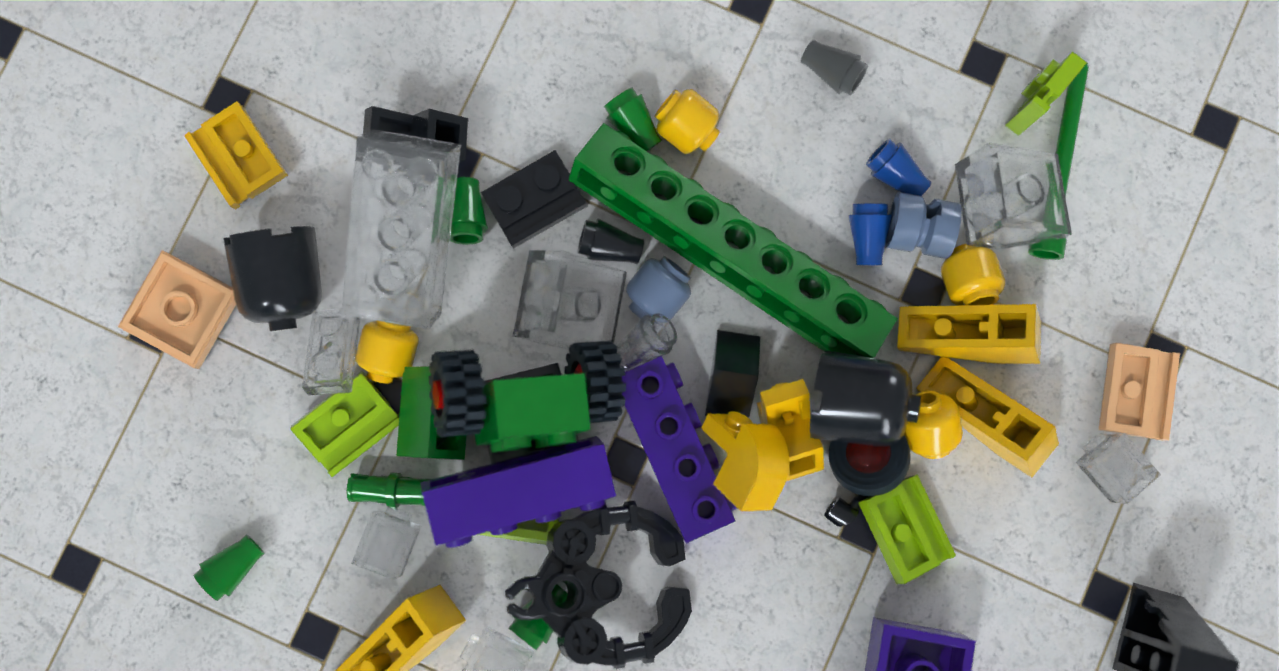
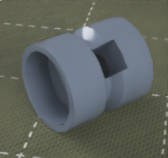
M897 192L889 215H892L885 244L886 248L911 252L916 247H920L923 255L944 259L949 258L955 248L960 230L961 205L956 202L934 199L930 204H926L922 196Z

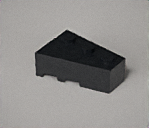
M1133 582L1112 669L1116 671L1238 670L1239 661L1185 597Z

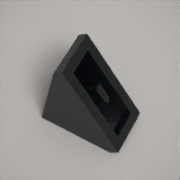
M717 330L705 416L708 413L728 414L734 411L748 418L750 417L759 377L761 336Z

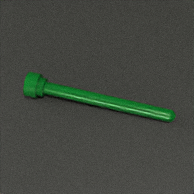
M1088 63L1085 64L1067 87L1042 226L1037 227L1036 233L1031 235L1028 253L1037 258L1059 260L1063 259L1065 255L1067 239L1063 237L1064 230L1060 228L1088 76Z

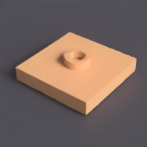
M162 250L118 327L185 364L200 369L236 306L233 288Z

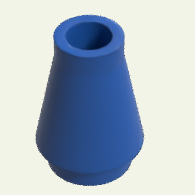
M887 139L866 162V166L872 170L871 176L902 193L922 196L932 183L925 177L901 142L895 144L891 139Z
M853 204V215H848L856 253V265H882L883 253L892 215H888V204Z

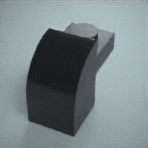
M371 106L365 109L361 152L394 159V164L404 166H451L466 159L468 118L433 109L409 115Z

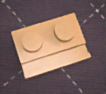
M1122 343L1110 344L1099 430L1151 438L1159 441H1169L1180 353L1163 352L1158 349Z

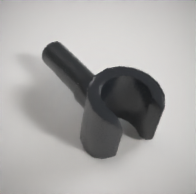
M857 495L850 504L838 496L830 504L824 516L839 527L851 524L861 509L858 502L869 496Z

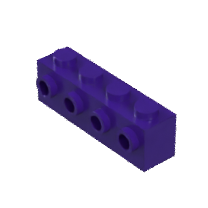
M660 356L626 371L625 376H622V382L626 383V392H622L625 398V408L685 543H689L735 522L732 511L738 508L713 485L716 479L713 470L720 468V465L710 443L702 446L695 429L702 427L693 404L690 402L684 405L677 389L684 385L675 364L672 362L666 365L663 357Z
M597 436L421 482V492L435 546L445 544L447 548L468 544L473 540L472 536L488 531L491 532V535H502L512 532L518 528V523L535 519L537 523L550 522L562 516L561 511L576 507H579L582 511L597 509L606 504L605 499L616 497L605 446Z

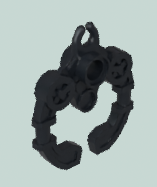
M625 501L623 506L609 508L605 504L597 509L584 512L573 519H565L554 524L547 536L546 546L549 553L536 576L516 580L505 591V597L509 600L514 599L521 590L531 592L533 601L528 608L523 609L515 603H509L506 607L507 613L520 620L542 619L558 636L557 644L561 654L571 662L586 665L595 663L613 666L615 669L625 668L626 663L642 660L645 664L653 663L655 656L667 648L682 632L692 612L689 589L665 587L661 589L656 602L658 623L649 631L639 632V642L623 644V640L619 636L610 637L608 641L604 627L595 619H592L593 614L598 609L616 600L622 591V581L616 573L594 568L586 563L595 552V535L610 534L611 525L625 524L627 531L640 530L648 535L650 554L658 565L672 566L686 560L683 537L677 529L656 513L637 507L635 501ZM563 581L568 590L567 598L561 605L556 606L552 600V590L558 582Z

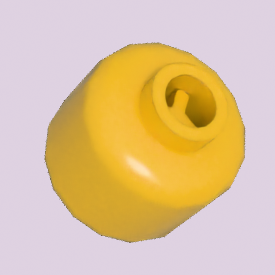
M675 89L662 103L654 116L659 120L656 128L658 134L684 154L692 153L698 147L706 151L720 133L715 127L719 119V111L692 89H686L681 93Z
M973 243L959 245L954 248L951 256L941 266V276L950 301L955 305H994L1005 288V277L998 258L990 248L976 247Z
M379 315L376 321L368 322L364 325L355 361L362 369L368 371L366 376L368 379L390 384L394 378L403 376L405 367H412L419 338L411 330V323L400 318Z
M930 390L919 392L916 394L921 395L918 422H908L904 435L910 450L915 454L928 459L943 458L949 455L961 443L963 431L958 406L955 400L945 394Z

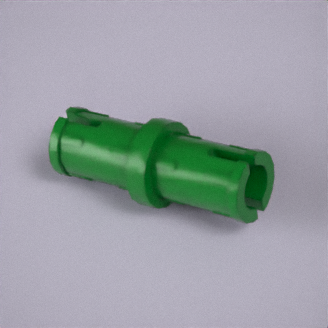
M351 473V477L348 478L347 500L349 502L384 503L388 508H399L400 505L408 504L425 506L421 492V482L432 479L403 477L401 473H390L389 476H368Z

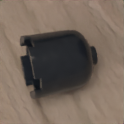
M291 227L292 233L273 236L271 229H262L232 234L230 237L223 238L235 303L239 313L245 319L254 323H269L270 331L297 328L296 319L309 316L318 308L321 302L322 289L315 227Z
M825 351V354H821L814 390L823 391L820 410H811V438L871 446H890L904 436L908 422H918L921 395L912 394V380L907 370L900 364L836 351Z

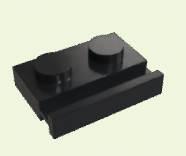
M556 150L480 192L513 249L587 207V203L577 186L569 181L570 174Z

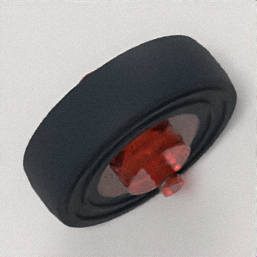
M905 435L898 442L890 446H871L831 441L829 446V463L835 478L847 490L858 495L878 496L888 493L903 481L909 470L911 454Z

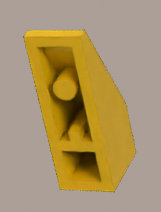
M1036 304L904 306L899 309L897 348L899 351L993 364H1040L1041 319Z
M941 356L916 388L918 392L935 391L955 400L959 409L962 427L995 454L1031 478H1033L1059 445L1056 428L1053 424L948 357Z
M441 584L407 598L335 671H409L448 639L466 619Z

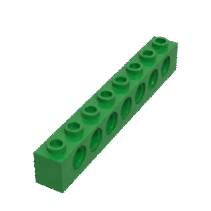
M603 123L574 159L569 176L570 182L822 351H836L875 358L898 318L886 311L882 304L868 299L850 287L843 278L830 274L815 264L807 254L794 250L779 240L771 230L758 226L740 214L736 207L722 202L704 190L700 183L686 178L668 166L661 157L650 154L632 142L625 133L615 131ZM618 170L626 171L630 175H624L620 173ZM654 194H660L667 200L659 199ZM690 218H696L700 220L703 224H697L693 222ZM726 241L734 243L739 249L732 248ZM763 265L773 269L775 274L768 272ZM800 289L809 293L812 299L804 296ZM837 314L845 317L848 323L843 322Z

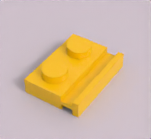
M238 101L202 123V127L195 132H188L184 135L229 206L235 210L245 200L253 199L288 176L250 116Z

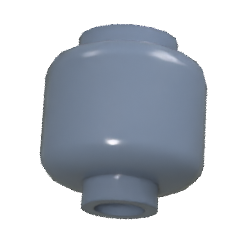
M665 256L661 260L653 258L646 260L626 287V292L633 301L629 305L630 310L647 323L652 318L662 322L670 321L691 295V288L688 284L691 277L680 266Z

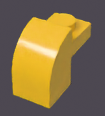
M804 379L791 383H779L768 390L760 392L761 402H757L760 423L774 424L782 433L787 444L789 472L786 481L824 470L822 442L820 439L811 438L810 393Z
M731 411L728 414L708 413L701 429L728 454L713 485L740 511L772 510L784 488L789 472V453L782 433L774 424H755L747 416L738 412Z

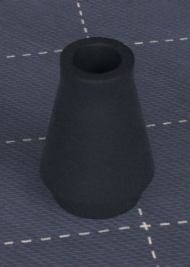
M597 218L596 222L585 220L577 253L586 255L589 261L630 262L638 264L643 251L644 239L634 237Z

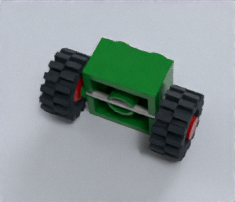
M610 340L577 342L570 345L569 353L566 355L568 363L564 370L566 375L493 380L485 384L484 378H481L482 366L481 363L478 364L479 357L477 353L475 354V350L434 352L431 357L432 363L429 366L431 376H429V384L431 386L429 398L432 399L431 414L434 415V427H437V434L440 437L475 434L476 446L490 445L491 453L516 451L519 448L530 447L531 441H535V449L562 446V444L576 442L577 433L591 430L590 423L617 421L618 416L622 415L621 406H625V398L622 392H626V383L622 382L625 370L624 367L620 368V363L622 362L621 354H617L618 348Z

